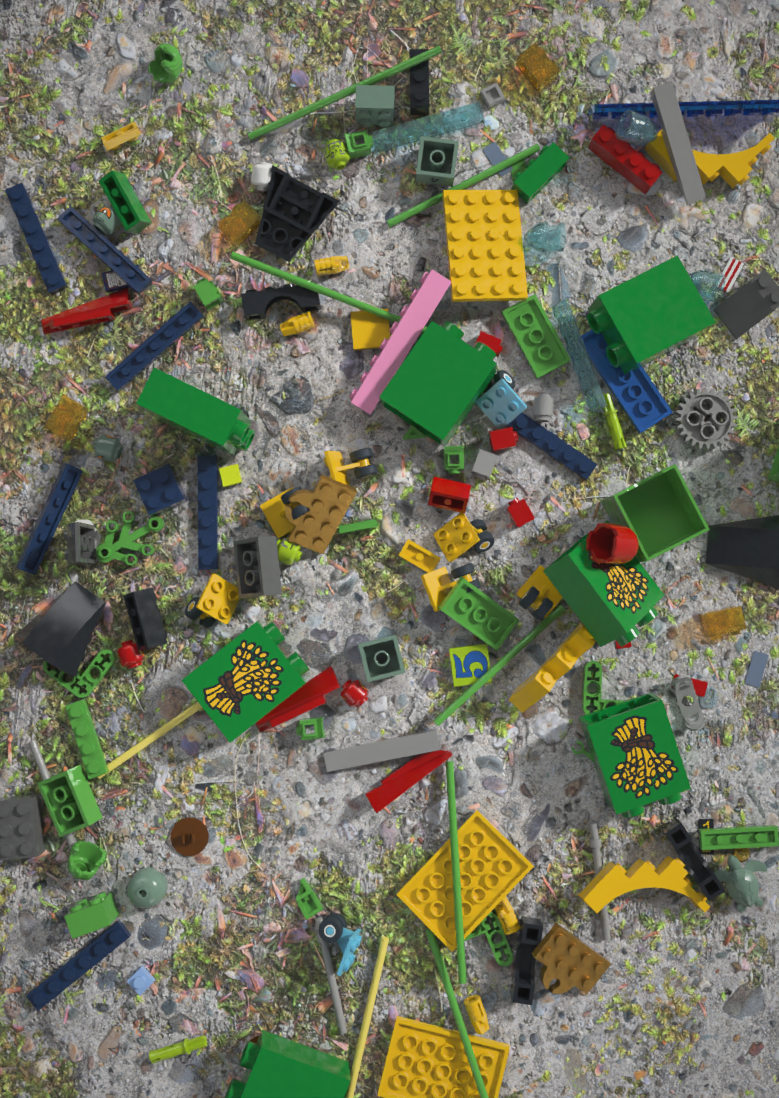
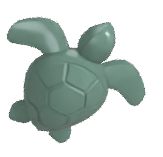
M729 855L727 863L731 871L728 872L720 869L715 872V875L720 882L726 881L725 885L728 893L738 902V912H743L746 906L751 907L753 904L763 906V900L758 897L759 883L753 872H766L767 866L760 861L749 860L744 868H741L738 858Z

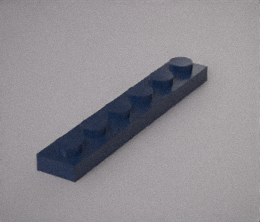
M20 183L6 189L7 197L48 292L54 294L68 288L25 185Z
M70 206L57 218L61 225L138 295L153 283L141 269L73 207Z
M190 301L108 373L105 378L120 392L202 320L204 316Z
M523 412L506 425L507 427H512L513 431H516L517 434L585 481L598 465Z
M198 455V570L219 569L218 456Z
M65 462L63 463L16 565V568L36 575L83 470Z
M120 920L117 921L29 992L26 997L36 1010L39 1011L131 936L130 932Z

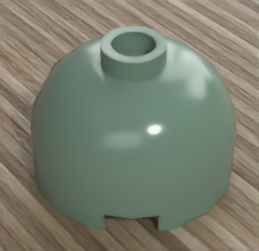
M144 867L137 870L130 878L127 886V894L130 901L140 908H151L158 905L165 897L168 889L165 875L153 867Z

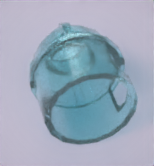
M627 110L622 114L616 127L617 139L628 142L633 146H642L653 142L658 134L654 122L647 115L639 114L632 110ZM631 114V123L629 128L624 127L623 123L628 115Z
M548 221L537 223L526 232L524 239L536 251L543 253L563 252L566 236L564 222H558L557 225H549Z
M698 270L689 274L703 300L714 303L719 301L725 286L724 274L709 270Z

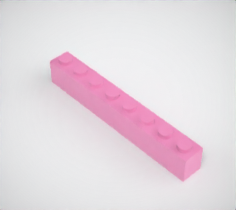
M433 269L429 273L425 271L419 281L422 283L420 288H415L409 297L412 300L409 306L405 305L399 314L402 316L398 323L394 322L389 330L392 333L389 339L385 338L379 347L382 349L378 356L374 355L369 365L372 367L369 372L365 371L359 380L362 382L358 389L354 388L349 396L351 404L369 415L373 412L380 400L379 396L401 366L451 284L450 280Z

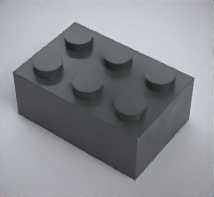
M276 536L253 537L233 541L239 599L282 594Z
M40 793L1 797L0 860L38 857L45 852Z

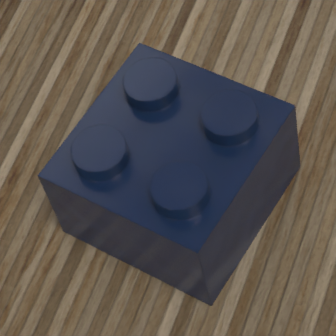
M169 464L133 480L150 516H157L188 501L173 466Z

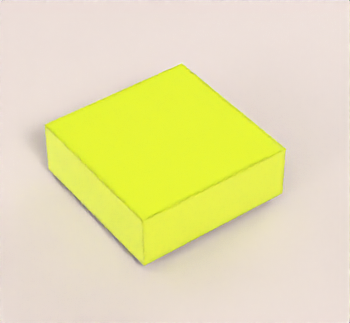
M238 464L219 468L223 487L243 483Z

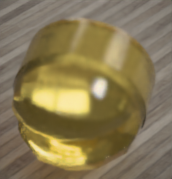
M735 848L733 855L738 858L740 863L748 861L750 850L748 848Z

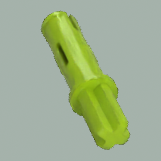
M603 394L600 396L604 410L603 416L606 417L614 449L625 448L627 445L616 414L618 410L614 408L611 394Z
M205 1035L190 1040L185 1038L182 1042L149 1051V1059L154 1064L185 1053L189 1055L193 1050L206 1047L208 1045Z

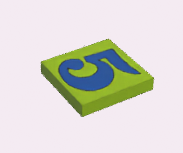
M487 643L449 648L454 687L472 685L490 669Z

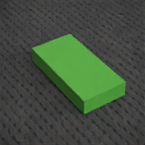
M372 519L340 525L339 533L346 534L378 528L377 521Z

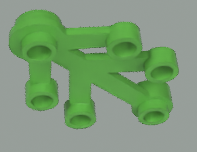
M126 511L123 514L124 524L119 541L114 544L113 539L115 532L119 529V524L115 521L107 522L106 529L108 531L105 542L97 547V558L101 562H110L116 559L124 561L128 565H135L138 562L136 555H125L116 552L123 547L142 552L146 556H151L154 553L152 545H142L133 541L151 531L160 532L163 530V519L157 516L151 517L147 525L129 534L132 522L135 521L136 516L133 512ZM130 513L132 515V519L128 521L126 519V516ZM156 520L158 521V526L154 528L152 522ZM111 523L115 524L114 530L110 529ZM148 546L151 548L149 554L145 552V548ZM104 549L108 550L107 556H103L102 554ZM130 556L134 557L133 563L128 561Z

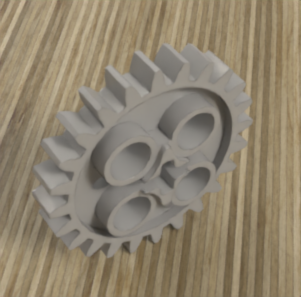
M703 388L701 392L699 389H696L694 394L692 392L688 393V398L683 397L681 399L683 403L677 405L681 410L674 412V414L679 416L674 419V422L679 423L675 429H681L678 436H685L683 442L690 440V447L697 444L698 450L702 446H704L705 450H708L710 446L712 449H715L717 444L719 446L724 445L723 440H730L728 434L732 435L735 433L731 428L737 426L733 420L737 419L738 416H734L732 413L737 409L730 408L733 401L727 403L728 395L722 398V391L715 394L714 388L709 393L707 388ZM702 401L708 404V410L703 409ZM716 414L722 417V423L717 422ZM689 415L695 417V424L689 421ZM703 428L709 430V437L703 434Z

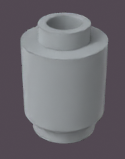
M542 393L534 398L533 416L535 421L550 422V417L553 416L554 398L550 397V394Z

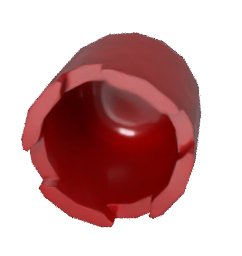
M598 523L593 531H589L586 540V548L590 550L591 559L597 563H627L637 554L639 546L637 535L632 529L609 523Z

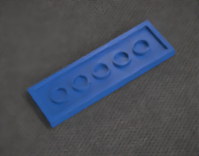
M589 330L577 338L578 343L639 434L673 413L642 366L627 374L623 373L621 367L615 368L612 366L606 355L608 344L601 333L595 334L592 330Z

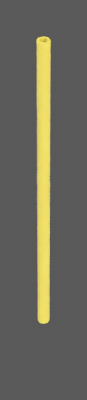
M196 702L107 764L109 772L196 713L202 706L199 702ZM105 773V774L100 775V776H97V777H98L99 779H101L103 776H105V775L108 774V773Z
M381 937L351 1069V1081L345 1098H353L388 946V937Z

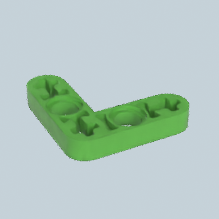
M110 649L100 651L82 675L78 673L77 677L73 676V680L70 683L65 682L63 679L66 672L61 671L59 673L56 669L50 670L51 665L46 660L43 663V669L49 676L74 695L84 698L92 694L116 661V654ZM110 654V662L107 661L102 666L96 664L97 662L99 664L103 662V655ZM93 668H97L100 672V676L97 679L92 678L90 675V671ZM76 682L80 686L86 685L87 687L85 689L87 690V692L81 693V688L78 685L74 686V688L72 687V685H74Z
M594 660L587 661L583 667L582 711L585 714L590 713L586 709V706L590 705V699H586V696L597 697L596 700L592 699V704L596 706V709H593L592 712L604 709L608 703L615 705L627 701L601 699L602 666ZM592 664H594V667H597V671H594L593 674L597 681L587 680V677H591V671H588V667H591ZM590 683H595L597 686V690L593 694L587 691V686Z
M492 910L487 916L490 915L491 918H494L492 919L494 928L491 929L489 923L484 922L487 920L485 917L477 926V929L471 932L464 941L485 933L497 963L504 967L509 966L513 961V954L497 914ZM495 933L502 935V940L498 943L491 940L492 935ZM503 947L505 954H509L507 955V960L500 958L501 952L499 948Z

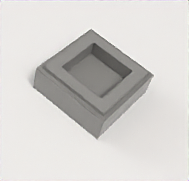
M497 82L480 91V96L488 110L505 102V97Z

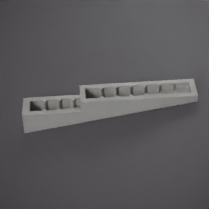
M672 81L653 88L650 95L663 129L661 134L686 205H690L705 199L706 195Z
M433 729L323 752L327 772L441 749L437 730Z

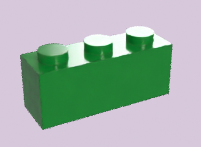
M554 142L549 147L547 145L544 146L539 152L540 156L536 160L531 159L525 167L527 169L523 173L519 172L512 180L513 185L511 189L517 190L518 196L527 205L568 163L570 157Z
M112 170L99 180L102 189L127 232L138 234L152 224L124 173Z

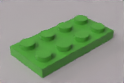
M536 294L528 297L526 301H520L501 312L536 379L571 361Z
M463 577L459 578L438 607L497 651L519 622L517 617ZM470 587L474 591L467 593V588Z

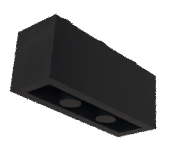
M409 49V59L428 51V49ZM429 59L409 68L410 115H429Z
M153 587L123 595L137 650L141 651L167 644V635L163 628L162 616L158 609L157 597Z

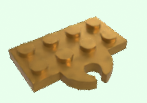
M321 475L313 491L302 489L291 494L289 501L299 502L301 505L308 507L310 511L293 520L292 509L294 508L289 503H285L286 517L294 524L288 536V541L324 554L352 503L357 489Z
M558 923L554 924L531 953L534 958L544 964L540 972L541 983L552 994L565 993L573 986L588 994L611 965L605 957ZM553 979H557L554 984L550 985Z

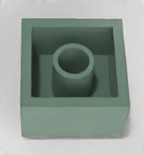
M356 85V124L364 127L370 125H379L381 127L394 125L395 86Z
M421 136L415 182L453 187L459 141Z
M396 634L358 644L367 682L406 673Z

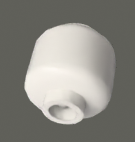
M258 162V164L252 167L251 183L256 186V190L267 192L273 164Z

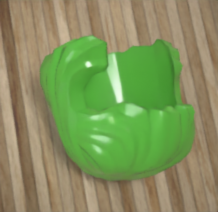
M162 43L154 50L155 60L149 62L148 72L152 74L155 81L173 83L177 80L182 70V57L176 47L168 43Z
M77 841L71 847L67 863L69 873L75 879H91L99 867L106 861L107 852L92 842Z

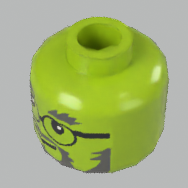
M333 139L326 143L323 154L328 167L335 168L336 170L344 169L350 160L345 142Z
M287 537L282 540L279 539L277 542L278 561L286 565H292L294 561L298 563L302 556V552H300L301 546L289 542Z

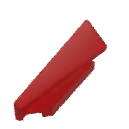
M129 289L119 290L42 319L43 334L115 320V312L133 309Z
M328 667L257 721L256 726L259 732L278 726L326 703L327 700L324 695L341 686L333 668Z
M437 750L417 754L381 780L382 785L365 793L374 811L378 813L449 759L452 756V752L449 750Z

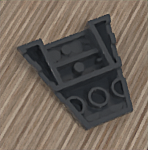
M272 165L271 179L268 182L267 196L264 201L262 219H260L255 244L290 262L340 201L324 192L321 193Z
M779 515L708 526L710 530L707 533L705 564L779 589Z
M75 581L16 635L25 646L51 665L77 677L78 668L86 655L84 653L88 643L92 640V633L98 625L106 602Z

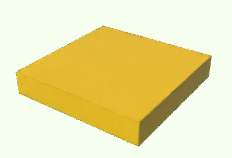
M366 311L350 312L354 351L379 349L385 338L389 339V320Z

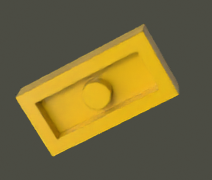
M132 122L101 137L107 151L110 149L116 150L127 141H135L141 133L136 122Z
M409 539L398 555L427 573L434 571L441 559Z

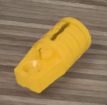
M332 256L314 260L317 277L336 274L349 269L347 256Z
M310 311L292 317L279 325L283 336L299 334L305 330L315 328Z
M505 896L495 909L504 934L509 935L517 932L520 929V925L513 908Z
M479 995L467 997L464 1000V1005L466 1006L469 1019L476 1033L482 1035L489 1030L487 1014Z

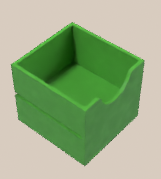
M676 464L601 500L613 524L626 526L637 535L639 546L635 557L639 562H647L710 530Z

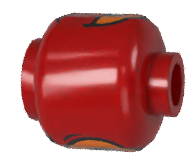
M132 640L121 643L122 647L117 649L121 666L130 669L142 665L145 655L143 650H137L136 642L133 643Z
M349 679L341 686L343 690L340 696L349 707L358 708L369 699L367 697L369 691L358 679L353 682Z

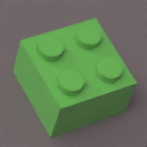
M105 891L100 892L88 901L87 898L81 899L75 903V906L69 908L70 911L64 917L72 939L109 926L120 913L112 892L107 894Z

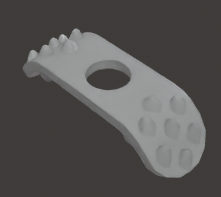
M680 675L672 680L676 699L686 728L690 731H698L705 725L704 717L690 675ZM688 695L693 698L691 706H684L682 704L684 696Z

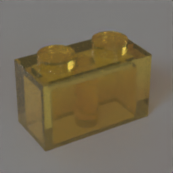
M536 42L517 58V68L539 94L557 80L559 74L557 64L553 61L551 62L547 57L546 51L539 47Z
M243 200L233 207L232 213L228 217H224L220 221L218 229L223 237L234 247L238 248L259 226L260 219L262 218L258 212Z
M63 394L44 428L70 441V439L76 436L80 422L86 419L88 408Z
M732 606L698 614L703 636L711 640L723 638L722 634L729 633V636L741 634V630L747 629L741 606Z

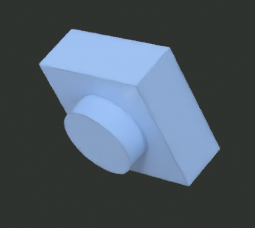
M142 965L127 980V983L141 995L156 979Z

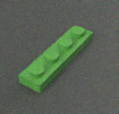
M86 699L66 705L65 708L88 779L108 773L109 770Z
M776 825L699 829V847L701 850L779 846L778 826Z

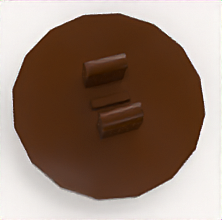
M187 817L179 820L171 830L170 839L172 846L178 853L184 856H194L205 849L209 840V832L203 821L194 817Z

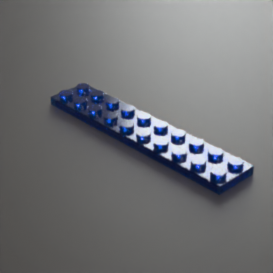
M779 100L678 102L682 116L687 114V117H698V115H704V113L705 117H715L723 113L724 116H736V114H742V112L743 116H753L761 112V115L779 113ZM653 103L594 104L588 108V116H593V120H601L611 115L612 119H623L627 115H630V119H639L646 115H649V118H658Z

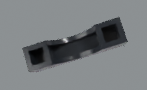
M285 284L281 288L271 286L264 288L262 291L251 289L241 294L244 316L247 321L266 318L268 309L274 303L282 300L294 302L300 307L302 312L321 310L319 293L299 285Z
M678 819L661 828L708 901L726 891Z
M521 916L510 989L513 1003L532 1005L536 958L531 953L541 942L543 924L537 918Z

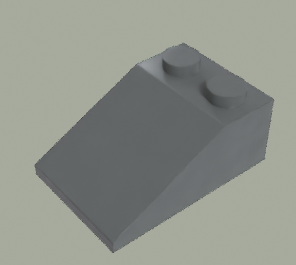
M764 269L713 309V311L732 335L738 339L779 307V286Z
M81 522L67 525V530L64 531V539L67 541L65 560L68 564H96L95 526Z

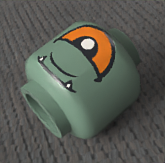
M102 206L93 217L94 228L103 235H112L121 225V221L112 206Z
M106 434L101 435L99 439L96 438L92 446L95 449L96 457L108 462H113L115 459L118 460L123 451V445H121L120 440Z

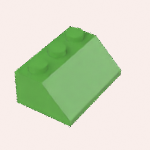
M81 764L37 783L59 837L90 826L103 818Z

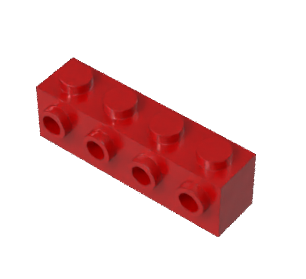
M604 124L589 143V150L645 195L663 173L657 164L647 160L642 152L636 151L627 140L621 139L611 127H607Z

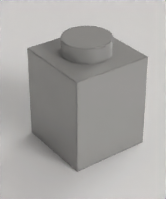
M480 449L470 473H473V477L479 480L489 479L498 456Z

